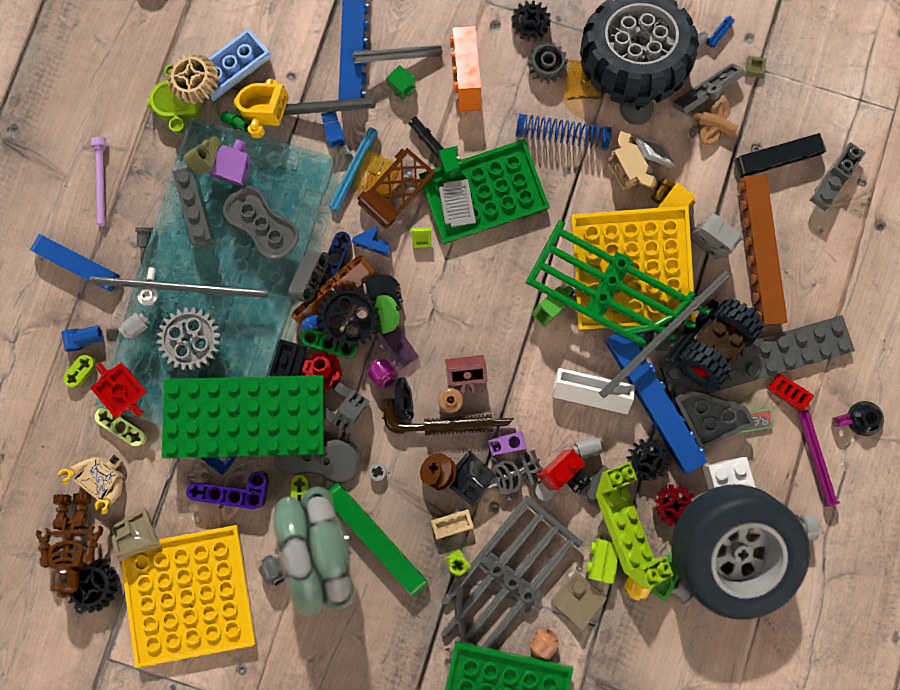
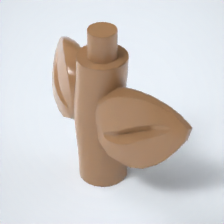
M724 95L713 102L710 107V113L703 112L701 114L695 111L693 119L698 120V124L703 125L699 134L703 145L711 146L717 143L721 135L720 132L733 138L738 129V125L726 120L730 115L731 108L727 97Z

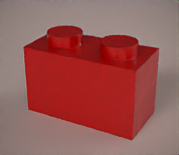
M574 449L563 450L537 476L548 490H559L585 463Z

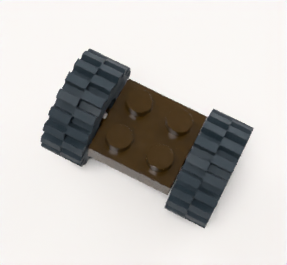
M733 299L724 300L711 316V324L695 344L691 343L678 359V366L681 368L682 373H686L685 376L691 378L693 383H698L700 387L704 386L707 390L711 388L712 391L719 390L731 374V364L743 348L751 346L764 330L763 319L759 318L760 315L758 313H754L752 307L748 308L747 304H741L739 300L735 302Z

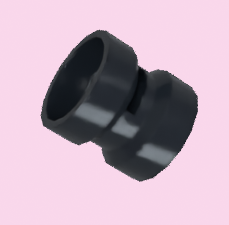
M580 469L567 482V485L577 494L581 487L587 485L591 480Z

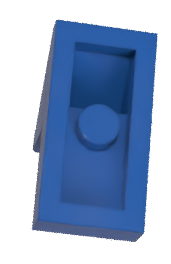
M378 226L352 239L354 246L389 257L391 253V247L386 241L379 239L375 241L379 231Z

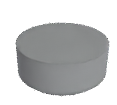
M539 482L535 487V494L540 500L548 501L553 498L555 490H548L543 482Z

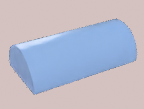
M249 28L208 58L214 63L215 68L218 70L217 76L219 77V81L216 82L218 87L213 88L215 94H209L212 102L272 58L271 53ZM198 68V71L205 72L204 69Z

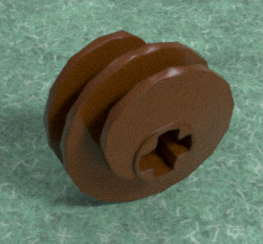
M442 453L430 455L421 465L420 478L422 482L438 491L447 489L456 477L457 468L455 462Z

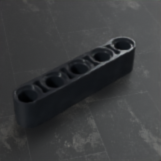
M817 133L741 155L735 158L734 162L739 177L743 178L744 176H751L813 158L825 153L827 150L821 134Z

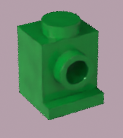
M457 145L439 150V159L445 177L450 176V178L459 176L461 174L460 167L462 162L460 155H458Z

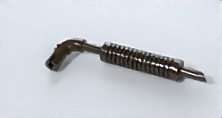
M389 398V407L388 400H382V419H384L388 430L395 434L425 431V436H428L431 433L433 435L435 433L443 435L446 432L448 434L450 432L452 434L460 432L461 434L462 431L464 433L466 431L468 433L470 431L471 433H474V431L477 433L478 430L479 432L481 430L483 432L485 430L493 432V427L508 426L514 420V418L492 419V414H488L486 417L484 415L482 417L480 415L478 417L471 415L470 418L469 416L467 418L465 416L463 418L455 416L454 419L453 417L451 419L449 417L447 419L440 417V419L436 418V420L434 418L432 420L424 418V423L404 424L397 422L394 409L395 399Z

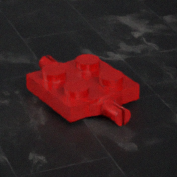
M101 362L95 365L94 368L100 373L101 377L90 389L115 418H118L125 411L131 410L136 418L140 417L143 412L136 404L148 391L126 365L120 362L110 370H107Z

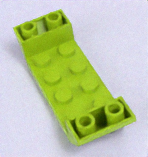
M627 462L602 472L596 498L624 573L645 589H650L673 576L666 556L654 558L627 487V484L637 480L631 462Z

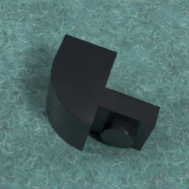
M382 274L364 281L372 299L377 296L388 295L395 300L397 304L396 310L402 309L401 303H403V299L399 292L395 293L401 287L395 278Z

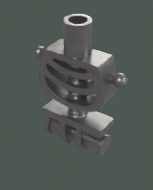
M536 450L526 452L530 462H526L524 454L519 455L523 465L519 469L512 461L503 460L498 462L497 457L493 456L491 461L495 465L491 467V470L495 474L497 472L498 476L486 491L498 487L500 494H506V500L511 501L512 496L510 493L518 491L521 487V475L526 474L530 485L535 484L531 475L533 473L536 475V481H541L537 475L543 470V466H538L537 462L540 461V458L537 459ZM504 464H510L514 470L509 471ZM533 464L535 469L530 471L528 466ZM498 467H502L506 474H502ZM516 477L518 480L517 485L513 488V479ZM509 480V488L506 490L505 482Z

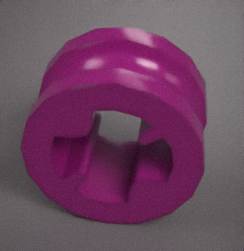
M850 413L833 417L832 419L836 421L835 427L853 423L849 419Z

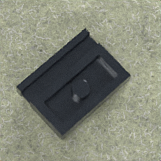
M279 339L269 376H299L307 346Z

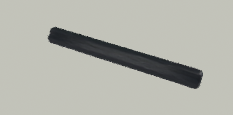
M711 299L707 303L706 307L710 309V312L708 314L699 313L695 318L696 322L694 323L696 326L694 329H686L665 355L664 362L673 365L716 311L719 302Z

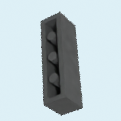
M189 167L172 171L191 243L197 249L215 245L216 240L197 173Z

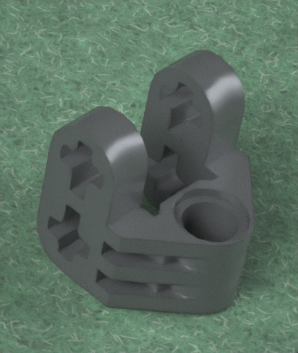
M338 382L334 390L346 397L336 414L324 407V419L350 434L362 411L367 408L370 401Z

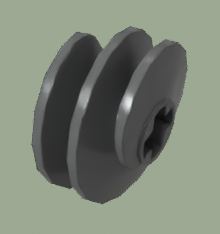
M650 100L647 106H634V102L624 101L623 105H620V113L623 119L634 125L647 123L654 111L652 100Z

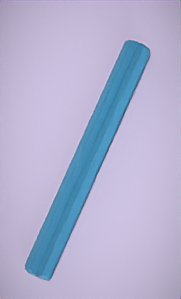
M368 128L329 205L332 210L337 212L340 210L378 134L376 129Z

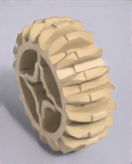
M190 53L189 57L183 54V59L177 58V63L172 64L173 69L168 70L170 76L167 77L169 82L167 85L171 89V93L179 101H184L187 104L191 102L196 105L197 100L203 103V98L209 99L210 93L215 94L213 88L218 87L216 83L219 81L217 76L218 70L215 68L214 63L205 55ZM198 68L204 69L205 72L198 71ZM182 85H185L188 89H182Z

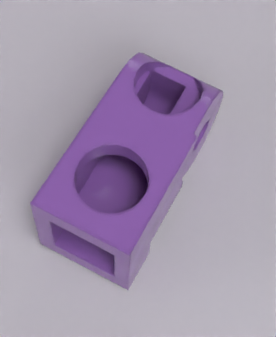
M522 431L488 440L491 456L527 449Z

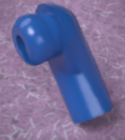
M318 315L305 318L301 325L303 329L309 330L318 328V324L322 323V321L316 320Z

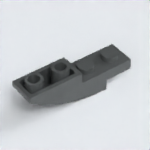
M850 142L817 185L809 201L826 211L844 183L851 177L866 152Z

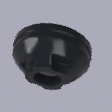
M861 401L850 407L848 413L851 416L849 419L853 423L848 425L854 433L861 436H871L881 430L884 424V415L878 405L869 401ZM868 412L873 413L875 416V421L872 424H869L865 419Z

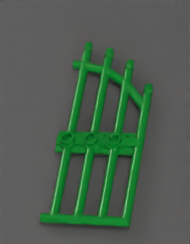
M561 220L557 222L525 282L529 286L625 338L635 341L641 346H644L646 340L640 336L638 337L636 334L650 331L660 334L665 329L663 326L669 324L694 301L697 295L689 291L686 296L632 267L633 260L617 251L612 256L563 229L565 222ZM561 236L609 262L606 271L603 273L555 247L554 244L558 237ZM552 253L600 279L598 286L594 290L545 263L548 255ZM540 270L589 295L591 299L585 307L536 281ZM626 273H629L681 301V303L673 311L623 284L622 281ZM617 290H620L666 316L653 322L614 301L613 298ZM700 305L696 309L703 314L710 312V309L705 305ZM608 307H611L642 325L623 328L605 318L604 315ZM686 319L682 323L691 329H694L696 326L690 319ZM672 332L667 338L675 340L677 335Z

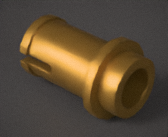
M665 178L658 182L657 189L650 197L656 203L661 204L668 190L672 189V182Z

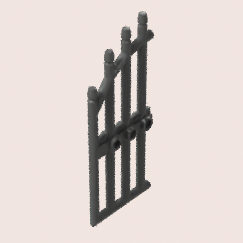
M526 495L470 564L471 567L460 576L448 591V594L443 597L442 602L445 605L450 603L452 597H455V616L441 634L446 638L458 626L461 636L459 642L474 645L471 639L508 593H510L518 601L482 645V647L491 648L524 606L530 609L541 596L537 589L573 544L579 548L583 541ZM528 506L536 515L501 559L491 552L492 549ZM544 519L552 527L515 572L507 565L508 561L541 520ZM557 532L561 533L567 538L566 542L533 583L529 584L522 576ZM479 567L487 576L463 604V585ZM493 580L496 581L503 588L467 631L463 617Z

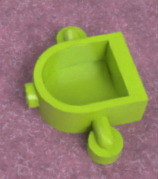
M172 64L167 65L164 69L166 77L170 76L168 70L173 69ZM168 80L162 81L152 89L150 98L147 99L149 110H154L162 120L169 122V128L173 133L181 134L186 129L184 122L201 120L199 101L197 100L196 105L191 102L187 104L184 101H179L171 93V89L167 85L169 83ZM182 85V89H188V87Z

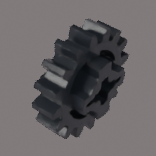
M526 0L524 6L519 3L518 9L514 8L511 17V27L516 28L515 34L520 33L521 39L526 36L527 41L530 40V37H533L536 41L538 35L543 38L544 32H548V26L551 24V14L546 13L547 7L542 8L541 2L536 5L535 0H532L531 4Z
M647 438L646 443L643 439H639V445L635 442L632 443L634 449L627 450L631 455L626 456V459L630 460L634 472L638 473L637 478L640 479L644 476V480L648 481L650 476L652 480H656V474L663 476L661 470H667L668 468L664 464L670 462L669 459H665V456L669 453L662 451L665 446H658V440H654L651 443V438ZM648 446L654 448L657 452L654 453L650 451V448H648ZM639 450L640 454L638 458L635 459L636 453ZM647 456L654 457V458H651V460H649V463H648V462H640V461L644 460L645 458H647ZM660 460L659 465H658V467L656 468L655 465H656L657 461ZM638 466L645 467L647 472L640 470Z

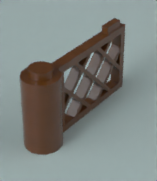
M408 148L405 150L401 149L394 156L397 160L367 192L363 191L357 198L359 200L358 205L385 229L393 224L404 208L436 174ZM410 155L414 159V166L403 167V159ZM414 169L415 179L404 180L403 170ZM416 169H425L429 174L425 179H417ZM401 170V180L391 181L390 174L392 171ZM415 182V190L412 193H405L404 183ZM402 183V193L391 194V184ZM382 184H388L389 194L381 195L376 189ZM402 196L403 204L397 209L392 205V197Z

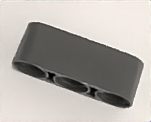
M308 250L305 253L288 290L291 300L306 303L313 300L329 264V255L326 252Z

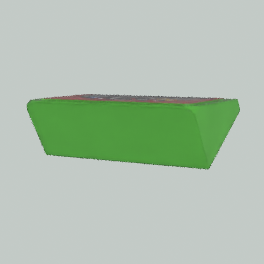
M766 408L749 411L756 425L739 433L773 428V409Z

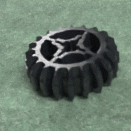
M94 558L91 565L84 564L83 568L75 569L79 573L78 590L70 594L71 599L68 601L69 604L75 602L73 609L80 608L81 612L88 610L89 613H93L95 610L101 611L103 607H108L110 605L109 601L115 600L113 594L118 593L119 590L114 587L119 585L120 582L115 581L114 578H117L119 574H112L115 567L108 568V561L102 564L101 558L96 561ZM87 569H92L87 578L80 579ZM89 582H93L92 584L96 588L91 589L92 586L89 585ZM96 592H103L100 599L91 601Z

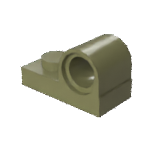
M214 135L208 140L205 139L201 145L188 151L184 155L187 166L200 176L211 170L220 139Z

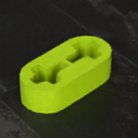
M89 355L80 356L64 374L63 381L65 385L73 388L80 387L95 370L96 360ZM84 360L89 361L88 364L90 366L88 368L84 367ZM72 375L76 376V382H71L72 379L70 377Z
M297 475L291 481V497L299 500V495H301L302 499L303 494L310 489V481L305 475ZM299 478H302V481L305 482L301 492H299V486L295 484L299 481Z

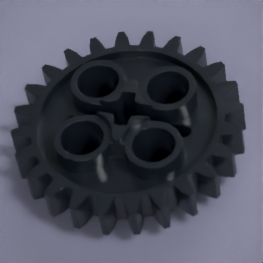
M349 286L346 287L345 291H342L341 287H339L337 294L335 291H331L332 297L325 295L327 302H320L323 309L320 308L317 312L322 315L318 316L316 320L322 321V323L318 324V328H324L321 335L328 334L326 341L333 339V346L338 342L340 343V349L343 348L344 344H347L348 350L352 344L358 348L359 342L363 345L366 344L365 338L368 340L372 339L370 333L376 334L377 331L373 327L379 326V323L375 321L380 318V315L375 314L379 308H373L376 301L369 302L370 294L364 297V290L357 293V287H354L353 291H350ZM347 301L350 307L342 309L339 306V302ZM357 303V307L351 316L352 320L348 321L344 331L340 333L339 330L345 321V316L349 314L353 304ZM364 310L367 316L359 318L356 312ZM337 317L340 320V324L333 326L330 323V319ZM353 326L357 329L358 333L350 335L347 332V328Z

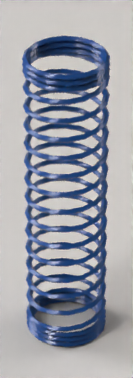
M519 113L516 137H521L526 119L525 138H527L532 119L530 138H533L538 120L536 136L538 140L544 120L542 140L544 141L550 121L548 141L550 142L556 122L554 142H556L562 122L560 143L563 141L568 123L566 145L568 144L574 124L572 146L574 145L576 133L580 125L578 147L580 146L582 133L586 126L584 147H586L588 134L592 127L590 148L592 147L596 129H598L596 149L598 148L599 138L603 129L601 149L604 151L608 150L612 128L609 126H602L599 132V125H596L593 131V124H590L587 131V123L583 125L581 130V122H579L575 130V121L572 122L569 129V120H567L563 129V119L560 120L558 125L556 118L551 128L552 120L549 118L545 128L546 119L543 117L539 128V116L536 117L533 127L534 116L531 115L527 127L528 115Z

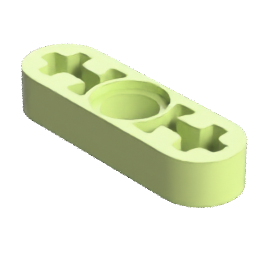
M100 408L96 411L95 421L128 444L142 446L146 442L147 435L145 431L124 417L119 416L115 419L107 408ZM102 413H108L107 417L113 419V422L103 420ZM122 421L125 423L126 428L123 432L119 433L116 430V425ZM128 433L139 434L140 441L134 442L135 438L128 435Z

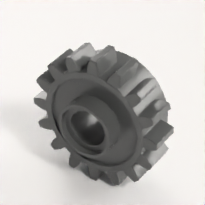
M546 42L543 45L539 43L537 49L532 48V53H529L527 67H530L529 74L534 73L533 79L539 77L540 83L546 80L547 84H549L550 79L557 82L558 77H563V72L567 70L568 59L565 58L567 53L562 52L561 46L558 47L555 43L549 44Z

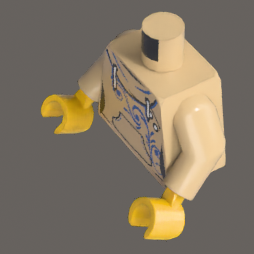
M116 453L109 460L102 457H93L75 464L69 470H60L58 477L67 475L68 477L62 481V483L66 484L70 481L71 476H75L73 480L98 500L95 503V510L104 506L101 513L106 514L108 512V505H112L122 493V478L124 474L117 467L123 459Z

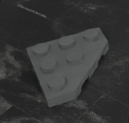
M694 389L675 397L682 414L696 437L697 443L702 449L756 425L745 405Z

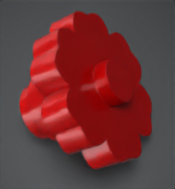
M324 352L312 354L311 360H306L302 368L305 376L323 375L324 390L331 389L333 383L339 382L342 375L339 360L333 354L326 356Z

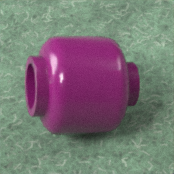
M375 359L370 363L368 376L377 387L386 388L394 383L396 370L388 360Z

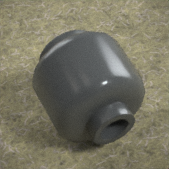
M269 555L262 559V564L258 570L264 582L272 586L283 583L285 578L283 573L279 571L276 556Z

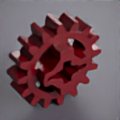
M669 484L668 489L664 486L661 487L662 493L656 492L658 499H653V502L657 503V506L652 508L658 510L655 516L662 517L661 523L668 521V526L672 527L673 524L676 526L683 510L692 502L691 498L694 495L687 494L688 488L681 490V485L677 484L674 488L673 484ZM677 493L681 494L685 500H681ZM667 495L666 501H665L664 503H662V502H663V499H664L665 496ZM674 502H675V503H678V504H681V505L676 506L675 509H674V508L667 507V506H671L672 504H674ZM664 511H668L672 518H669Z

